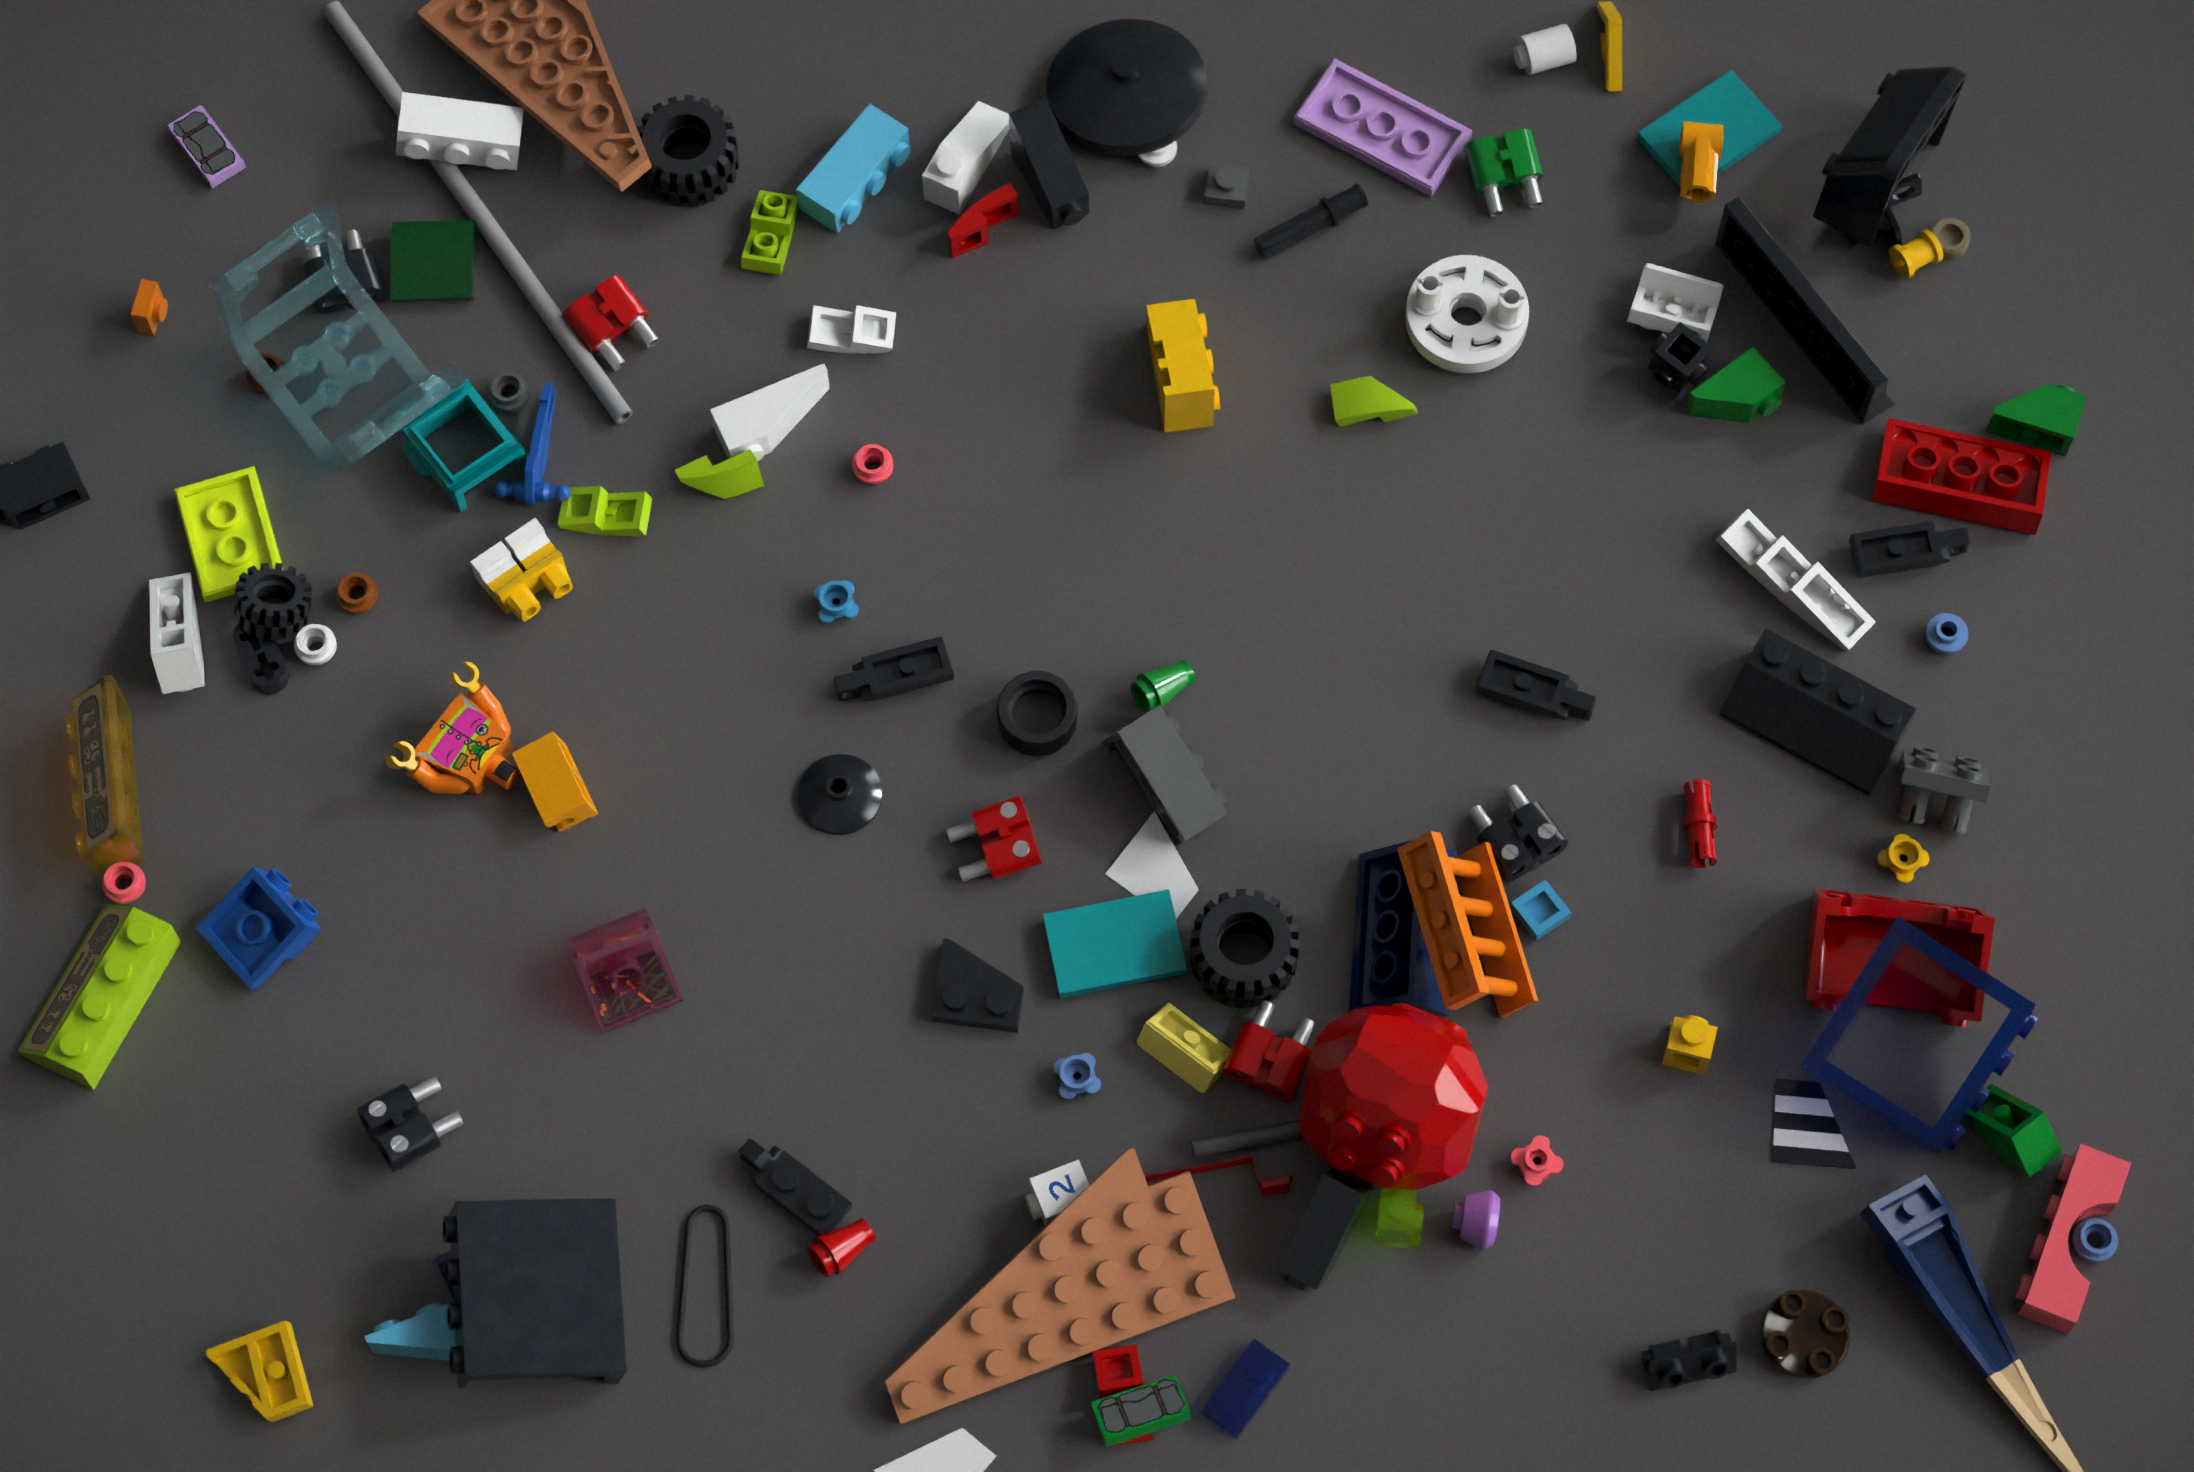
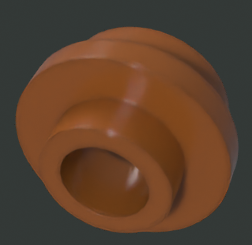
M351 573L339 582L336 588V599L344 611L351 614H361L370 610L377 602L378 588L374 580L369 576L361 573ZM354 592H365L363 597L355 600L351 599V595Z

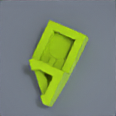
M1371 376L1330 384L1335 421L1340 427L1380 417L1386 423L1417 414V408L1413 403Z
M751 449L712 466L705 455L675 469V474L680 482L723 499L735 497L764 486L757 459Z

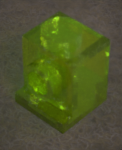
M1402 1188L1381 1189L1375 1244L1419 1249L1424 1206L1423 1204L1416 1203L1417 1190Z

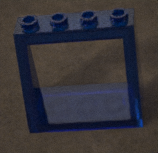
M1898 916L1801 1066L1934 1151L1941 1153L1945 1146L1953 1151L1966 1131V1128L1960 1125L1962 1119L1969 1109L1977 1114L1991 1091L1984 1088L1985 1084L1993 1072L2001 1077L2014 1058L2015 1054L2008 1049L2018 1035L2025 1040L2038 1021L2039 1017L2033 1014L2037 1005ZM1907 943L2011 1009L1934 1129L1830 1063Z

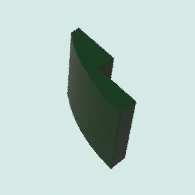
M474 220L392 222L390 256L391 301L474 300Z

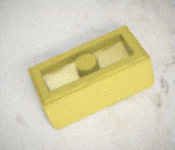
M1169 1002L1145 1023L1137 1039L1139 1047L1202 1094L1223 1073V1067L1231 1051L1229 1047Z

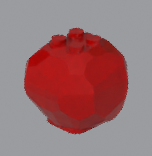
M1396 1003L1390 1006L1374 1005L1358 1008L1329 1023L1316 1039L1312 1047L1300 1106L1298 1126L1304 1139L1323 1160L1356 1183L1379 1189H1422L1450 1179L1465 1170L1472 1155L1488 1085L1476 1054L1468 1041L1466 1032L1456 1023L1403 1003Z

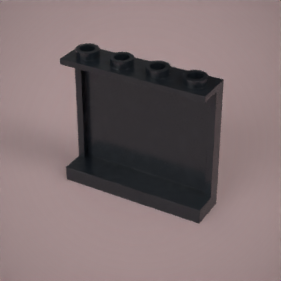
M615 1198L456 1201L449 1216L443 1217L442 1234L444 1243H450L451 1259H446L445 1283L446 1286H453V1302L448 1303L447 1326L449 1330H455L456 1346L450 1347L449 1367L451 1374H457L458 1388H465L469 1380L600 1377L601 1384L619 1383L627 1372Z

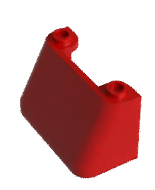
M1813 889L1804 998L1812 1001L1811 1007L1828 1011H1838V1004H1847L1848 1001L1931 1011L1943 1016V1024L1956 1027H1969V1020L1981 1022L1995 918L1987 911L1973 907L1838 890Z

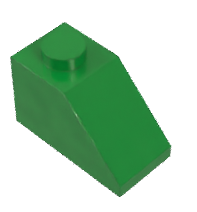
M1752 347L1692 390L1685 411L1693 417L1749 423L1760 414L1763 417L1770 415L1779 407L1782 402L1781 395L1785 381Z
M2044 384L1997 405L1986 432L2066 456L2075 437L2087 396L2076 393L2074 389L2068 386Z
M1993 1084L1987 1086L1959 1108L1961 1116L2001 1162L2029 1178L2045 1168L2051 1160L2062 1153L2045 1112Z

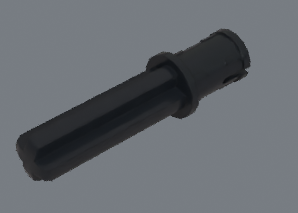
M1356 183L1329 199L1325 197L1320 198L1319 204L1257 236L1254 239V243L1258 253L1263 258H1269L1330 225L1332 227L1338 226L1339 220L1369 205L1365 192Z

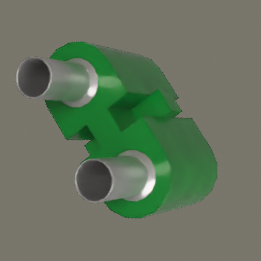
M1530 129L1505 132L1502 137L1495 138L1494 135L1482 137L1464 145L1475 191L1478 194H1485L1491 217L1504 213L1498 192L1503 190L1504 186L1512 185L1513 188L1524 186L1530 208H1536L1543 204L1537 181L1543 178V172Z

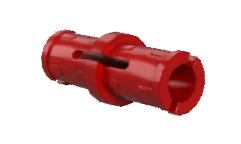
M1694 779V788H1692L1690 781L1683 785L1687 815L1683 819V829L1688 833L1689 864L1695 868H1708L1707 859H1709L1711 867L1717 864L1714 831L1717 829L1718 823L1717 817H1714L1712 814L1710 781Z

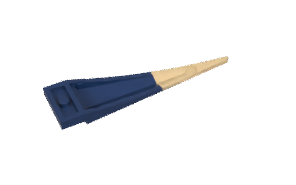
M1925 1174L1869 1204L1860 1215L1886 1248L1882 1255L2061 1471L2084 1472L2041 1400L1996 1312L1968 1249L1953 1209L1928 1176Z

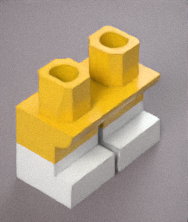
M536 517L505 538L507 548L500 541L470 561L476 580L505 614L512 611L523 622L528 621L540 611V603L534 594L546 587L554 599L563 597L573 589L562 553L558 549L556 550L548 539L545 530Z

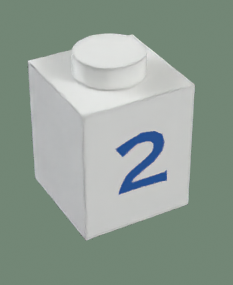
M1079 1159L1029 1179L1031 1193L1025 1195V1199L1034 1220L1041 1218L1044 1226H1046L1089 1185Z

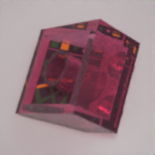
M645 908L565 940L602 1034L683 1001L655 926Z

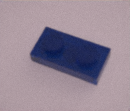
M1254 1338L1203 1406L1201 1413L1236 1439H1239L1289 1371L1291 1364Z

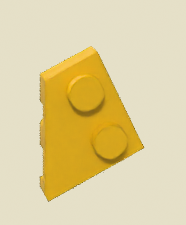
M281 1321L206 1350L207 1357L221 1368L231 1379L230 1381L249 1398L252 1405L266 1420L275 1422L314 1407L292 1324L288 1321Z

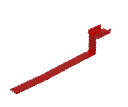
M1253 1156L1144 1176L1146 1182L1168 1179L1187 1171L1195 1174L1252 1163L1257 1186L1261 1190L1262 1198L1290 1192L1289 1183L1293 1182V1175L1259 1182Z

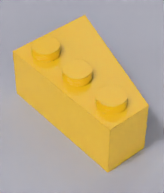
M1195 299L1146 305V327L1164 433L1213 426L1214 411L1220 410L1218 387L1217 385L1214 386L1211 375L1214 373L1211 349L1206 350L1204 338L1208 337L1205 313L1198 314Z

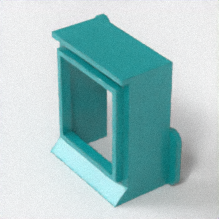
M468 378L399 423L405 440L402 445L403 454L422 477L433 476L460 512L468 508L463 494L511 461L521 471L525 470L529 453L517 438L509 433L471 385ZM471 407L500 445L455 475H452L424 438Z

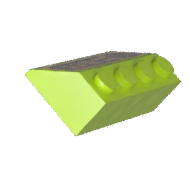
M105 904L17 1053L94 1090L181 944V940L172 925L135 907Z

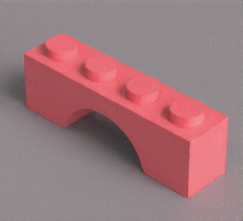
M2081 1143L2072 1156L2064 1155L2056 1179L2063 1181L2059 1195L2053 1193L2050 1195L2042 1218L2049 1220L2045 1235L2037 1233L2028 1258L2036 1260L2031 1275L2023 1273L2014 1298L2022 1300L2017 1315L2065 1334H2069L2076 1325L2090 1282L2077 1270L2072 1262L2068 1249L2069 1231L2074 1223L2083 1218L2094 1215H2109L2119 1201L2131 1166L2130 1162Z

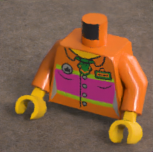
M462 662L463 666L469 671V679L466 682H462L455 672H451L450 680L457 687H466L468 690L467 695L460 691L415 749L410 743L405 741L393 744L395 748L402 751L404 759L403 762H400L390 755L385 758L386 765L391 769H401L404 767L407 769L406 773L410 778L433 794L461 795L464 792H469L473 795H478L490 780L508 790L516 783L520 776L519 768L507 760L513 751L509 739L511 733L510 724L500 702L483 682H477L479 678L477 667L471 662Z

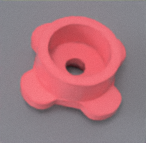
M1535 1136L1531 1144L1524 1148H1515L1511 1154V1162L1518 1166L1525 1183L1532 1187L1539 1186L1551 1174H1559L1563 1169L1564 1163L1562 1158L1554 1155L1549 1147L1550 1141L1545 1136ZM1536 1157L1541 1159V1163L1538 1165L1533 1162V1159Z

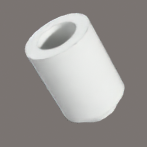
M1565 23L1519 36L1518 45L1513 47V55L1519 69L1524 68L1528 75L1574 63L1577 59L1574 38L1570 28Z

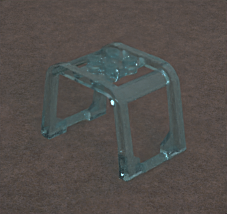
M328 202L323 203L300 221L292 224L290 228L210 284L222 331L228 342L305 443L332 472L339 471L357 462L466 382L464 375L453 361L436 374L430 373L357 281L345 261L340 217ZM299 241L302 242L306 249L319 244L325 266L243 324L239 302L259 284V277L256 272ZM338 285L358 312L344 323L334 322L326 328L325 335L311 345L296 348L292 354L291 361L274 372L254 345ZM369 325L383 345L369 355L360 354L356 356L348 368L344 356L338 352L346 350L350 345L351 337ZM394 357L414 383L330 443L310 417L324 407H337L342 402L344 394L358 384L370 383L375 378L377 369ZM318 362H320L324 373L332 378L322 380L318 385L317 393L299 404L285 385L298 375H311L317 369Z

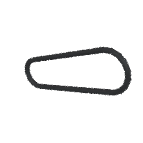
M708 1204L694 1209L686 1221L676 1336L678 1351L684 1360L699 1367L715 1366L725 1360L732 1350L734 1342L730 1225L728 1217L722 1209ZM710 1211L718 1214L723 1223L728 1339L725 1349L719 1356L703 1361L697 1360L688 1354L684 1348L683 1332L692 1224L698 1214Z

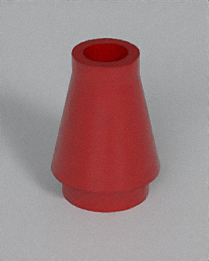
M860 1218L852 1224L814 1237V1243L807 1247V1252L811 1262L822 1276L839 1275L869 1244L876 1240V1237L867 1221Z

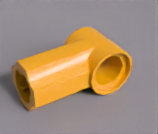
M1682 122L1679 143V157H1682L1680 196L1686 198L1688 202L1703 203L1715 198L1717 166L1722 153L1724 125Z

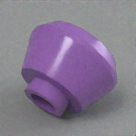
M1486 1190L1465 1195L1463 1203L1455 1202L1452 1229L1460 1230V1239L1483 1251L1494 1246L1500 1215V1197L1493 1190Z

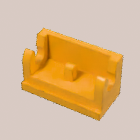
M553 731L512 753L545 826L549 828L556 825L558 831H563L589 817L593 818L598 815V811L566 743Z

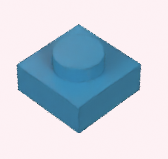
M1546 879L1512 901L1510 905L1511 911L1535 941L1570 919L1572 913Z

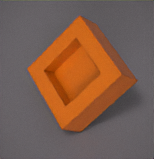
M141 279L130 315L139 334L155 336L158 323L163 322L166 318L168 302L164 298L157 281Z

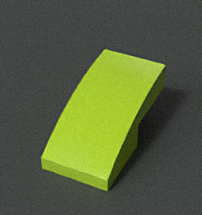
M602 486L568 487L571 495L569 499L561 503L557 524L561 529L611 536H646L652 498L646 491L608 493Z

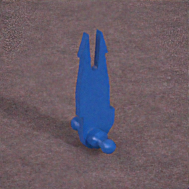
M553 382L544 383L540 396V405L533 431L530 453L527 456L525 465V479L518 480L514 484L504 481L496 483L494 493L498 497L514 496L517 501H525L526 505L536 506L538 502H547L549 499L566 501L571 495L570 489L565 485L550 486L548 482L542 481L545 474L552 420L555 411L556 389H552Z

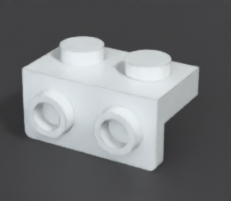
M1646 263L1627 322L1638 324L1645 329L1659 330L1666 333H1671L1677 324L1681 322L1689 329L1699 333L1707 342L1724 286L1721 283Z

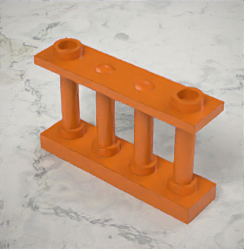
M1429 831L1397 848L1445 1009L1457 1010L1487 994H1491L1494 997L1499 1016L1506 1018L1538 1002L1536 990L1490 843L1484 842L1454 858L1447 855L1441 833ZM1454 875L1457 876L1463 896H1460ZM1466 915H1469L1475 936H1472ZM1478 954L1481 955L1487 976H1484Z

